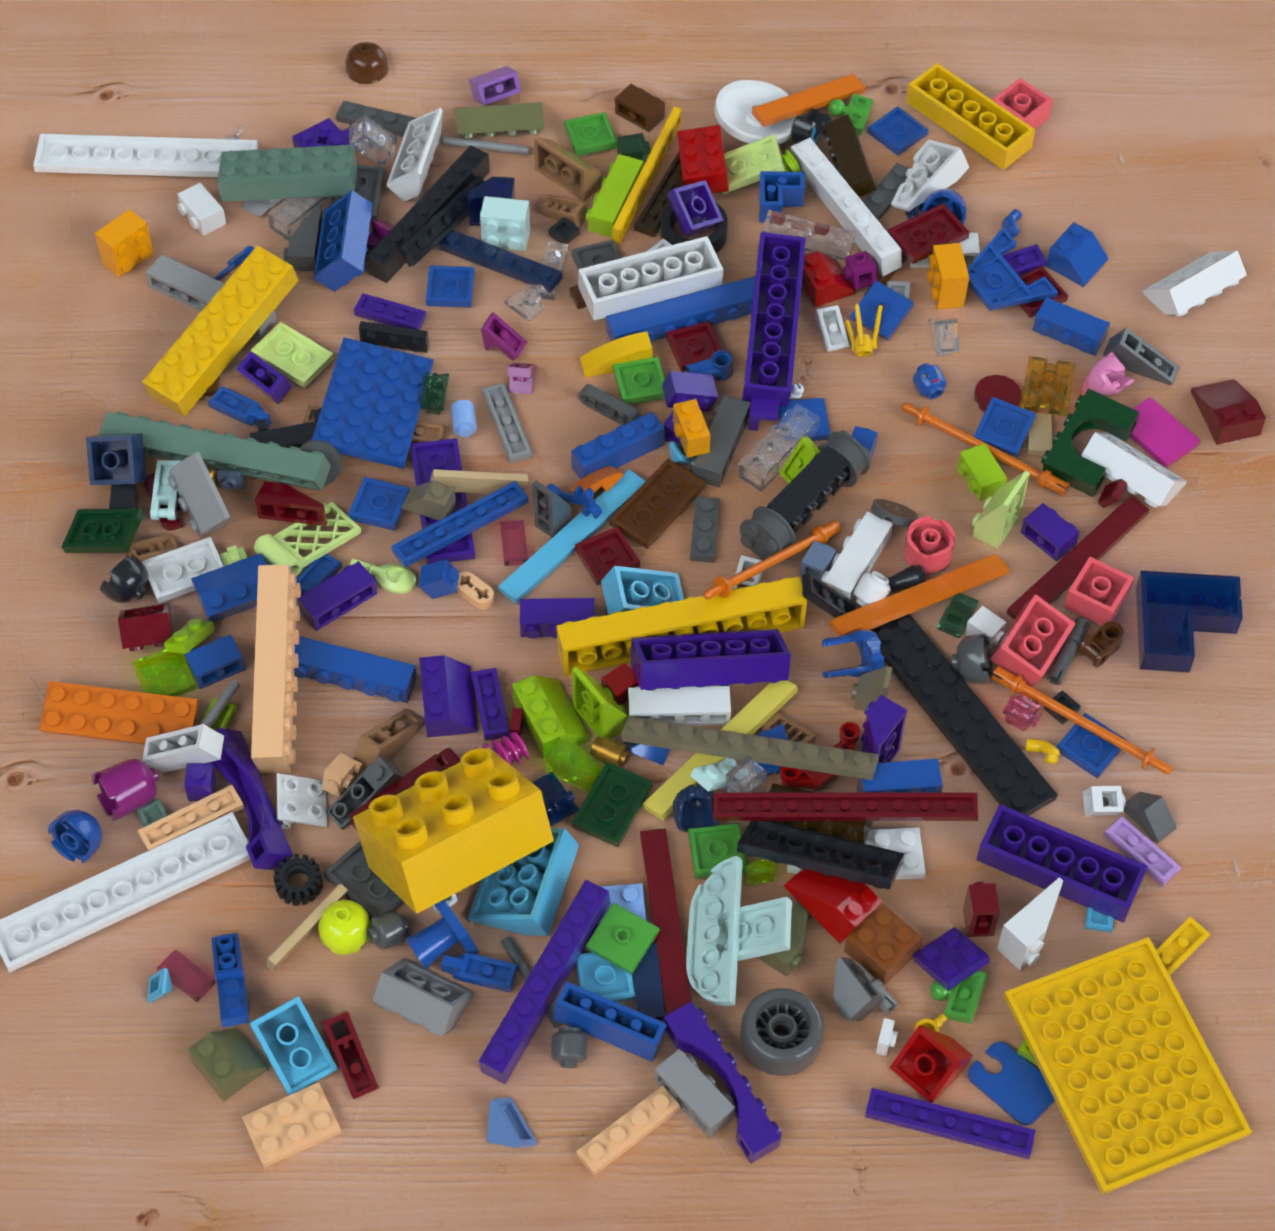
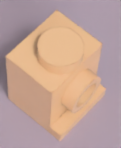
M340 753L324 770L322 789L340 797L361 775L362 763Z

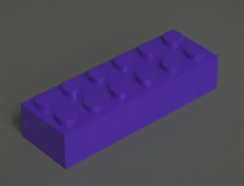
M778 629L632 638L630 665L640 690L648 691L662 688L680 689L681 687L693 686L702 688L708 685L754 684L755 682L777 683L789 679L791 654Z
M999 804L980 844L976 859L979 862L1043 889L1049 887L1060 877L1063 883L1059 896L1085 907H1090L1094 911L1111 916L1113 919L1123 923L1126 920L1148 867Z

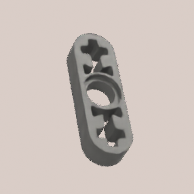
M585 385L578 393L579 400L585 406L621 425H626L640 417L639 412L634 407L593 385Z

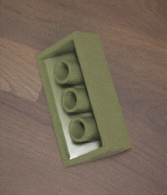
M542 102L455 108L457 135L462 134V138H475V133H483L484 137H494L496 132L504 131L505 136L518 135L519 130H526L527 134H539V129H544Z

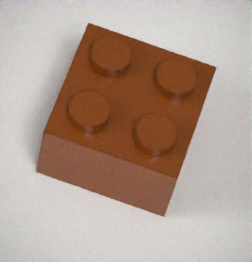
M882 903L846 937L844 952L858 964H862L884 986L913 958V954L920 950L922 936Z

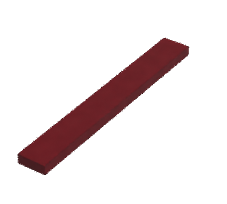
M1130 496L1007 609V614L1015 620L1023 606L1035 594L1048 604H1052L1074 583L1089 557L1099 560L1148 515L1149 508Z
M666 828L640 831L652 922L653 925L659 928L655 943L657 945L665 1012L668 1015L690 1003L692 998L686 969L687 965Z

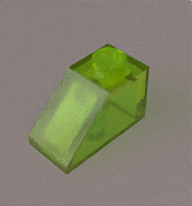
M561 738L557 739L546 756L547 773L588 793L602 771L580 747Z

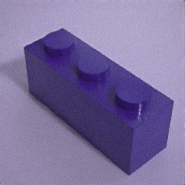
M359 561L353 565L346 566L340 573L325 579L320 585L305 591L300 598H297L300 613L315 631H318L377 595L376 580Z
M594 598L520 599L521 637L531 639L538 637L557 638L556 625H561L568 621L586 620L594 616Z

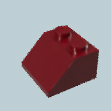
M170 603L120 610L118 625L123 649L129 648V651H138L144 649L145 645L154 644V647H164V642L173 636Z

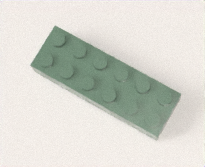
M354 145L223 151L221 153L217 179L222 202L344 196L351 190L355 192L358 164Z

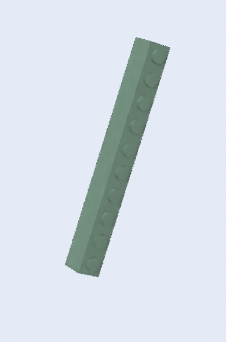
M107 412L98 434L142 433L144 455L183 461L199 451L206 467L210 466L215 470L239 471L244 476L318 491L323 490L331 467L325 455L318 451H311L310 453L294 446L285 448L273 442L265 444L253 438L240 439L229 433L220 435L215 434V432L209 429H202L200 431L184 424L175 426L164 420L155 422L144 416L130 417L123 412H117L116 414Z

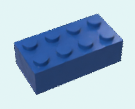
M353 190L323 212L313 279L334 292L342 286H346L356 276H360L365 269L364 261L367 253V240L370 234L369 226L372 218L373 204Z

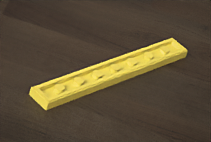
M788 680L777 683L770 682L721 730L753 735L798 692L797 686ZM695 753L643 803L644 809L663 821L673 812V800L676 795L691 784H699L690 776L694 768L724 761L726 757Z

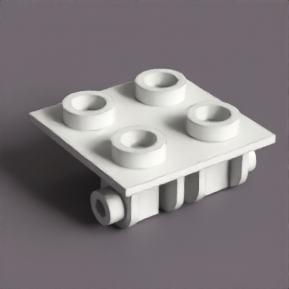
M277 773V820H279L282 829L291 828V824L294 822L327 827L326 791L322 789L323 781Z

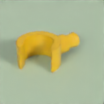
M940 1014L933 1020L922 1019L916 1023L914 1031L919 1025L939 1032V1028L947 1021V1018L944 1014Z

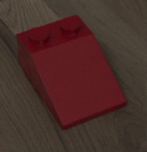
M1235 379L1191 388L1190 392L1216 445L1261 434L1266 417L1258 401Z

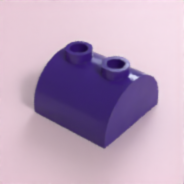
M706 180L675 188L667 194L671 208L685 237L704 232L724 221Z

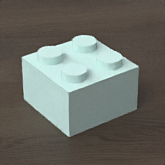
M484 196L480 214L482 241L501 249L526 251L530 234L529 201Z

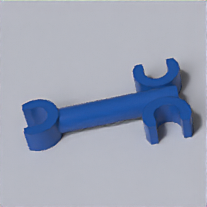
M554 484L547 485L548 489L567 502L584 506L582 512L586 517L590 513H592L594 519L601 515L602 509L596 504L595 499L592 498L594 492L591 488L584 491L582 486L579 485L574 494L561 491Z

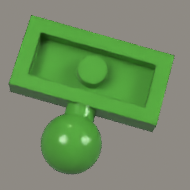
M853 93L848 107L845 106L842 100L834 99L829 103L828 110L833 116L848 114L857 134L862 135L873 100Z
M977 971L949 991L940 983L934 981L930 986V994L937 1001H945L949 998L944 1011L947 1019L972 1024L988 977L985 972Z

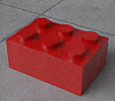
M720 125L677 131L683 185L686 186L706 180L712 194L728 192L729 186Z

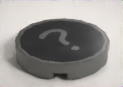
M875 499L872 503V513L882 520H886V518L892 520L891 523L894 525L909 527L913 521L918 519L916 512L894 501Z

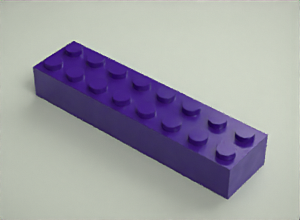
M760 233L743 385V401L751 402V398L780 400L779 406H789L806 237Z

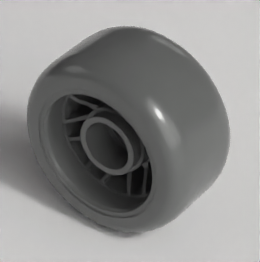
M785 988L765 991L749 1003L743 1014L740 1039L744 1054L756 1068L767 1074L789 1076L802 1072L815 1061L820 1052L824 1033L823 1019L814 1002L798 991Z

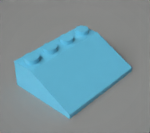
M551 828L553 842L481 879L467 919L470 922L526 936H549L579 844L565 828Z

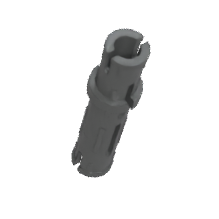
M1083 618L1075 619V626L1066 638L1046 676L1050 683L1054 685L1061 684L1078 647L1083 642V638L1090 627L1089 622L1084 626L1087 620Z

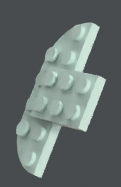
M738 856L728 858L710 870L712 874L703 886L701 884L698 885L689 911L686 958L688 979L693 989L704 999L720 1006H733L736 1003L738 961L790 950L792 901L786 896L740 907L743 860Z

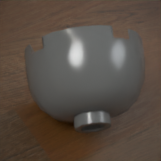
M986 633L967 636L957 646V654H952L953 668L959 669L960 675L966 681L974 684L992 682L990 679L993 675V665L990 660L992 655L988 648H985V645H990Z

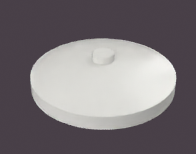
M741 80L726 85L717 95L714 107L715 117L720 126L731 136L749 144L773 134L776 135L779 144L790 140L791 128L796 118L795 116L763 127L751 114L752 108L789 96V94L775 85L757 80Z

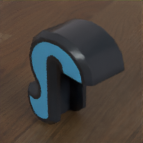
M815 108L810 109L805 118L799 115L796 116L791 128L792 143L798 144L811 138L817 145L821 135L827 132L824 124L831 122V116L821 113Z

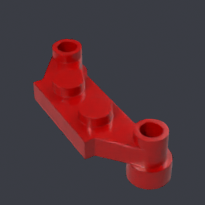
M854 722L842 724L839 733L840 742L833 747L855 750L856 742L860 738V727ZM784 766L780 768L782 785L793 788H813L815 792L840 776Z

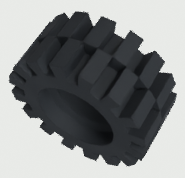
M294 854L295 859L292 860L290 856L285 857L286 863L281 860L278 863L279 868L275 867L273 880L279 898L281 900L284 898L287 904L292 901L293 906H298V901H302V905H306V899L309 898L312 902L315 900L314 894L319 896L321 893L320 888L322 889L323 879L318 863L316 864L312 857L308 860V855L303 854L302 859H300L299 854ZM304 873L308 876L307 883L302 886L294 887L288 883L289 878L294 874Z

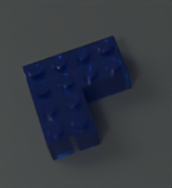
M1141 571L1136 585L1139 669L1190 673L1195 658L1194 631L1237 634L1243 619L1242 599H1240V577Z

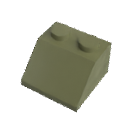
M237 1028L211 1032L188 1048L193 1065L223 1101H226L269 1069Z

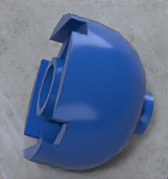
M939 189L932 192L926 198L922 207V213L944 203L958 220L964 224L966 219V203L963 197L956 191Z
M79 809L62 813L50 823L48 828V835L52 832L54 838L51 842L53 847L60 855L72 862L75 861V858L82 860L80 863L86 862L96 853L102 841V830L96 818Z

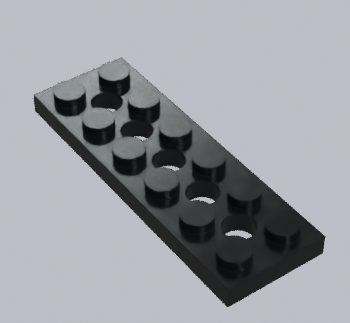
M750 821L737 844V852L751 857H760L775 863H784L796 866L799 869H808L827 876H836L848 879L851 882H861L873 885L876 888L889 890L904 860V853L774 821Z

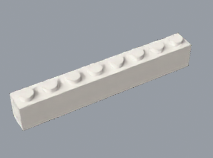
M808 138L791 146L793 157L800 166L801 171L805 172V181L862 252L867 251L870 258L875 259L879 273L885 276L901 268V248L812 139Z

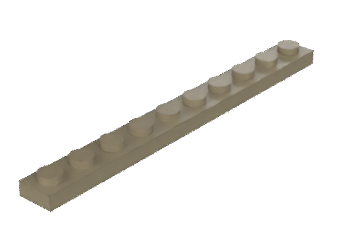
M628 716L621 733L623 742L873 780L878 764V754L632 716Z

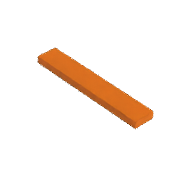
M854 74L753 107L751 114L763 127L807 113L812 108L818 109L827 106L834 99L844 100L852 97L853 93L857 95L865 92L866 86Z

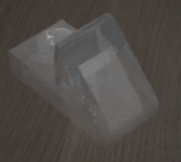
M542 284L521 288L505 300L504 303L523 318L531 321L544 310V306L540 302V296L546 292V289Z

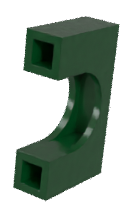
M1088 388L1084 396L1080 395L1078 397L1074 413L1067 415L1063 424L1065 428L1062 433L1057 432L1052 442L1054 446L1051 451L1047 450L1044 453L1041 463H1043V471H1051L1052 475L1065 482H1069L1070 487L1094 498L1105 479L1106 468L1079 455L1074 449L1072 441L1079 433L1085 430L1099 429L1127 442L1138 424L1139 412Z

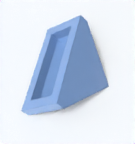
M498 1098L490 1102L487 1142L513 1148L533 1147L538 1143L512 1098Z

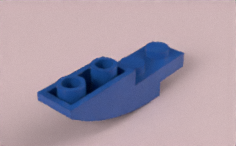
M238 933L211 937L222 1028L250 1023Z

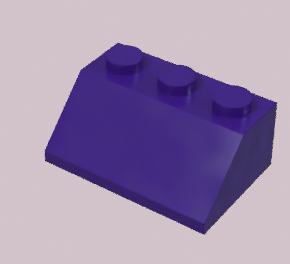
M445 655L419 658L427 738L477 733L471 666Z
M880 695L876 702L871 701L864 712L866 719L862 725L864 732L860 738V741H862L861 752L878 754V763H888L900 751L907 710L885 696Z

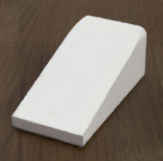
M839 306L816 309L814 316L827 352L850 348Z

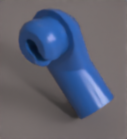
M1014 209L1002 221V227L1013 238L1020 233L1016 222L1022 217V214L1017 209Z

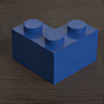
M760 171L759 222L781 223L771 220V211L782 213L783 206L803 207L805 172Z

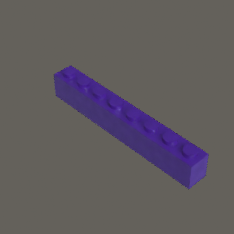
M588 880L584 881L479 1059L482 1073L506 1084L549 1007L552 1005L610 905L608 890Z

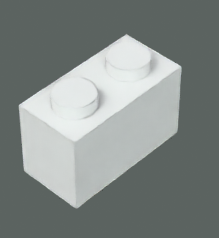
M201 183L177 194L179 200L177 207L182 216L186 215L193 229H198L203 236L226 225L224 209Z

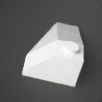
M929 139L913 158L914 164L906 172V181L899 186L891 204L895 208L910 211L925 202L932 192L946 189L956 183L969 168L962 149Z

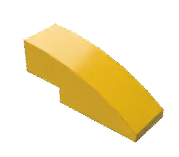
M648 331L618 338L581 356L580 362L584 377L614 373L613 364L652 358L653 348Z

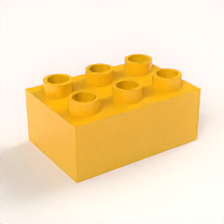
M477 748L466 752L458 764L442 772L432 771L421 775L413 787L397 795L380 796L370 803L368 810L353 817L368 867L416 914L554 841L541 790L490 748Z

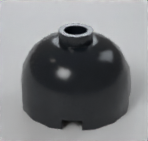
M132 554L131 557H125L109 573L111 575L110 581L106 582L104 580L100 587V591L114 602L127 603L134 598L140 600L148 590L145 588L148 583V571L141 560Z

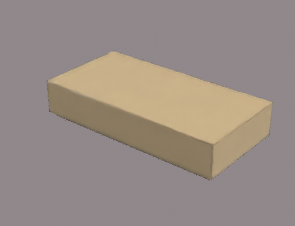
M1036 413L1034 423L1027 435V455L1043 456L1047 450L1051 451L1052 449L1051 414Z

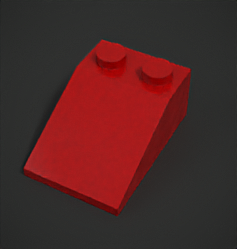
M802 869L784 885L788 892L839 944L883 903L865 883L851 882L848 879L827 876L808 869Z

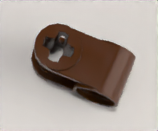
M1114 621L1106 622L1080 644L1077 652L1080 655L1084 654L1093 662L1095 668H1099L1120 648L1124 633L1123 627Z

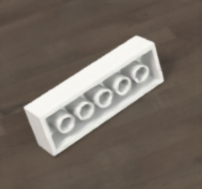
M708 236L579 269L578 287L593 321L606 318V316L720 286L723 281V267Z

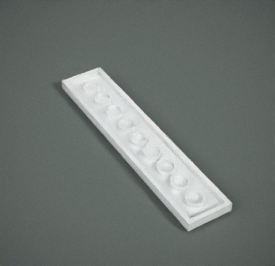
M40 134L33 167L35 172L218 177L221 153L223 151L258 150L257 140Z
M233 812L0 919V954L9 973L251 860L246 850L248 840Z

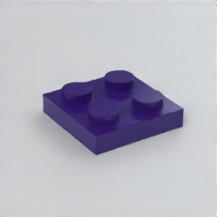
M955 927L913 954L914 962L948 991L990 963L989 955Z

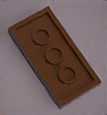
M667 459L609 519V525L613 528L618 526L624 535L648 549L706 488V482L670 459Z

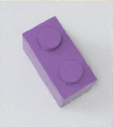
M508 66L469 79L473 99L482 106L522 92L517 71Z

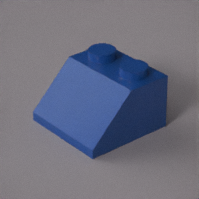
M1073 222L1049 248L1046 267L1085 287L1108 261V256L1092 231Z

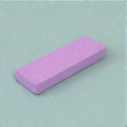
M1123 816L1104 832V836L1127 857L1147 865L1146 873L1162 887L1181 869V866Z

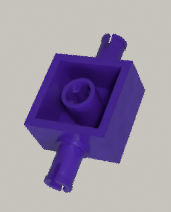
M328 118L292 136L293 146L295 148L353 145L351 141L360 136L362 137L364 131L359 123H355V125L342 131Z

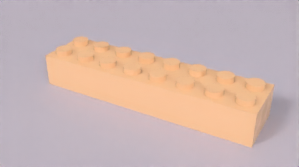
M289 564L258 565L251 758L260 774L291 773V764H295L296 760L295 749H292V740H296V726L292 724L293 716L297 715V703L293 701V693L298 690L297 677H294V668H298L299 665L298 653H295V645L299 644V631L296 629V621H300V608L296 606V600L301 596L300 583H297L296 574L292 573Z

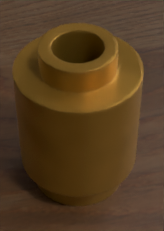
M598 736L592 744L590 755L594 756L595 760L606 764V762L620 767L621 765H626L630 752L627 751V745L605 736L603 738Z

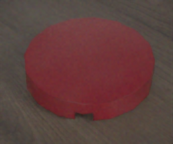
M991 375L978 382L975 387L974 400L983 412L986 411L992 397L1019 406L1021 391L1014 380L1002 375Z

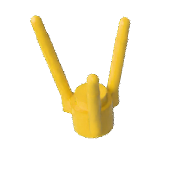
M855 304L858 332L856 340L849 320L845 321L852 344V352H855V355L858 357L870 356L873 354V349H877L882 305L878 306L872 339H870L868 334H863L859 304Z

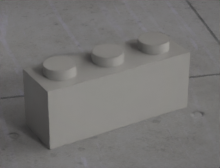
M678 1049L655 1068L654 1080L660 1087H665L679 1103L680 1108L710 1139L734 1119L735 1103L727 1093L722 1094L716 1088V1083L709 1074H703L697 1068L698 1064L691 1055H685Z

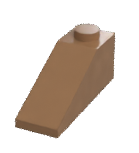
M405 708L362 734L353 759L361 762L365 769L378 756L391 761L424 726L425 721Z

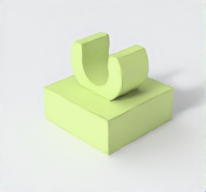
M236 545L226 548L227 552L220 554L223 566L247 558L244 548H237Z

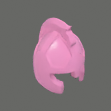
M1111 352L1094 365L1082 384L1081 393L1084 396L1089 388L1102 395H1115L1130 386L1134 379L1125 376V367L1115 354Z

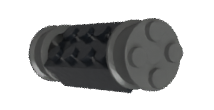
M846 431L831 433L827 443L818 446L821 452L767 507H757L753 511V517L744 520L740 524L741 543L746 548H750L761 560L796 543L795 535L798 532L797 528L801 524L805 526L813 517L812 512L815 509L820 511L828 501L826 498L830 494L835 496L842 486H854L858 481V476L865 474L870 469L869 450L851 437Z

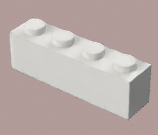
M867 511L863 519L859 518L855 523L853 535L847 536L843 543V551L841 554L837 553L835 555L831 570L825 571L821 581L852 601L855 596L854 588L864 573L870 572L891 538L893 523L888 520H882Z
M712 685L702 688L695 686L681 687L680 689L662 688L654 691L640 690L639 686L628 688V716L691 726L726 725L731 718L730 687Z

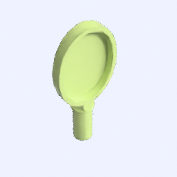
M354 558L350 562V565H353L359 561L370 574L375 576L377 584L386 591L403 594L412 591L416 587L417 580L414 572L407 567L404 568L402 565L389 563L376 566Z

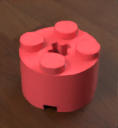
M929 516L913 521L909 526L905 539L904 557L910 566L913 564L914 566L921 565L924 575L946 568L951 563L955 544L953 528L942 519L940 521L933 520Z

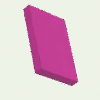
M1151 397L1133 408L1139 412L1138 424L1130 438L1165 468H1168L1199 446L1200 439Z

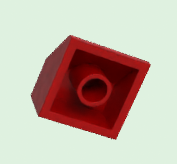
M819 251L804 255L802 287L814 307L856 294L854 287L849 279L846 280L843 269L836 259Z

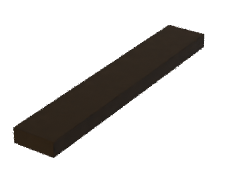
M679 152L636 221L634 231L651 237H655L659 231L662 213L670 204L667 194L675 188L684 186Z

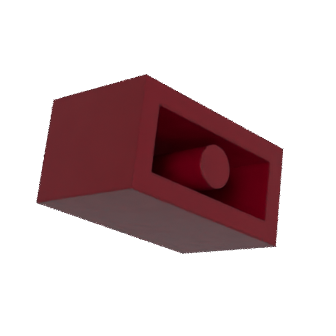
M981 881L969 884L963 906L967 938L994 936L1000 914L996 883Z

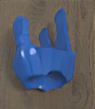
M856 630L849 635H840V637L822 640V647L855 642L858 646L862 662L859 666L822 672L823 677L846 675L860 677L862 674L884 668L885 657L881 655V641L877 634L869 630Z

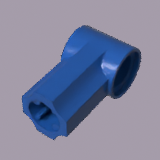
M719 350L712 355V358L686 365L687 373L713 375L714 379L721 381L727 380L733 373L732 355L725 350Z

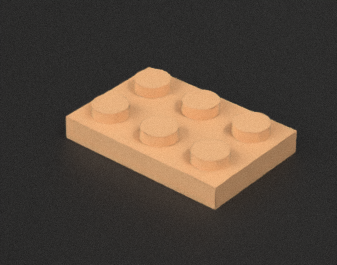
M319 1082L242 1117L263 1168H267L341 1134L340 1126Z

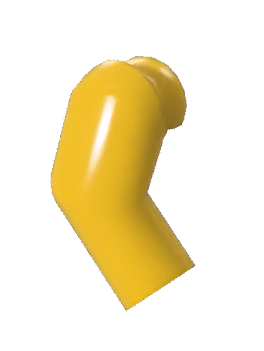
M1026 739L1025 751L1046 754V763H1058V755H1060L1058 748L1046 740Z

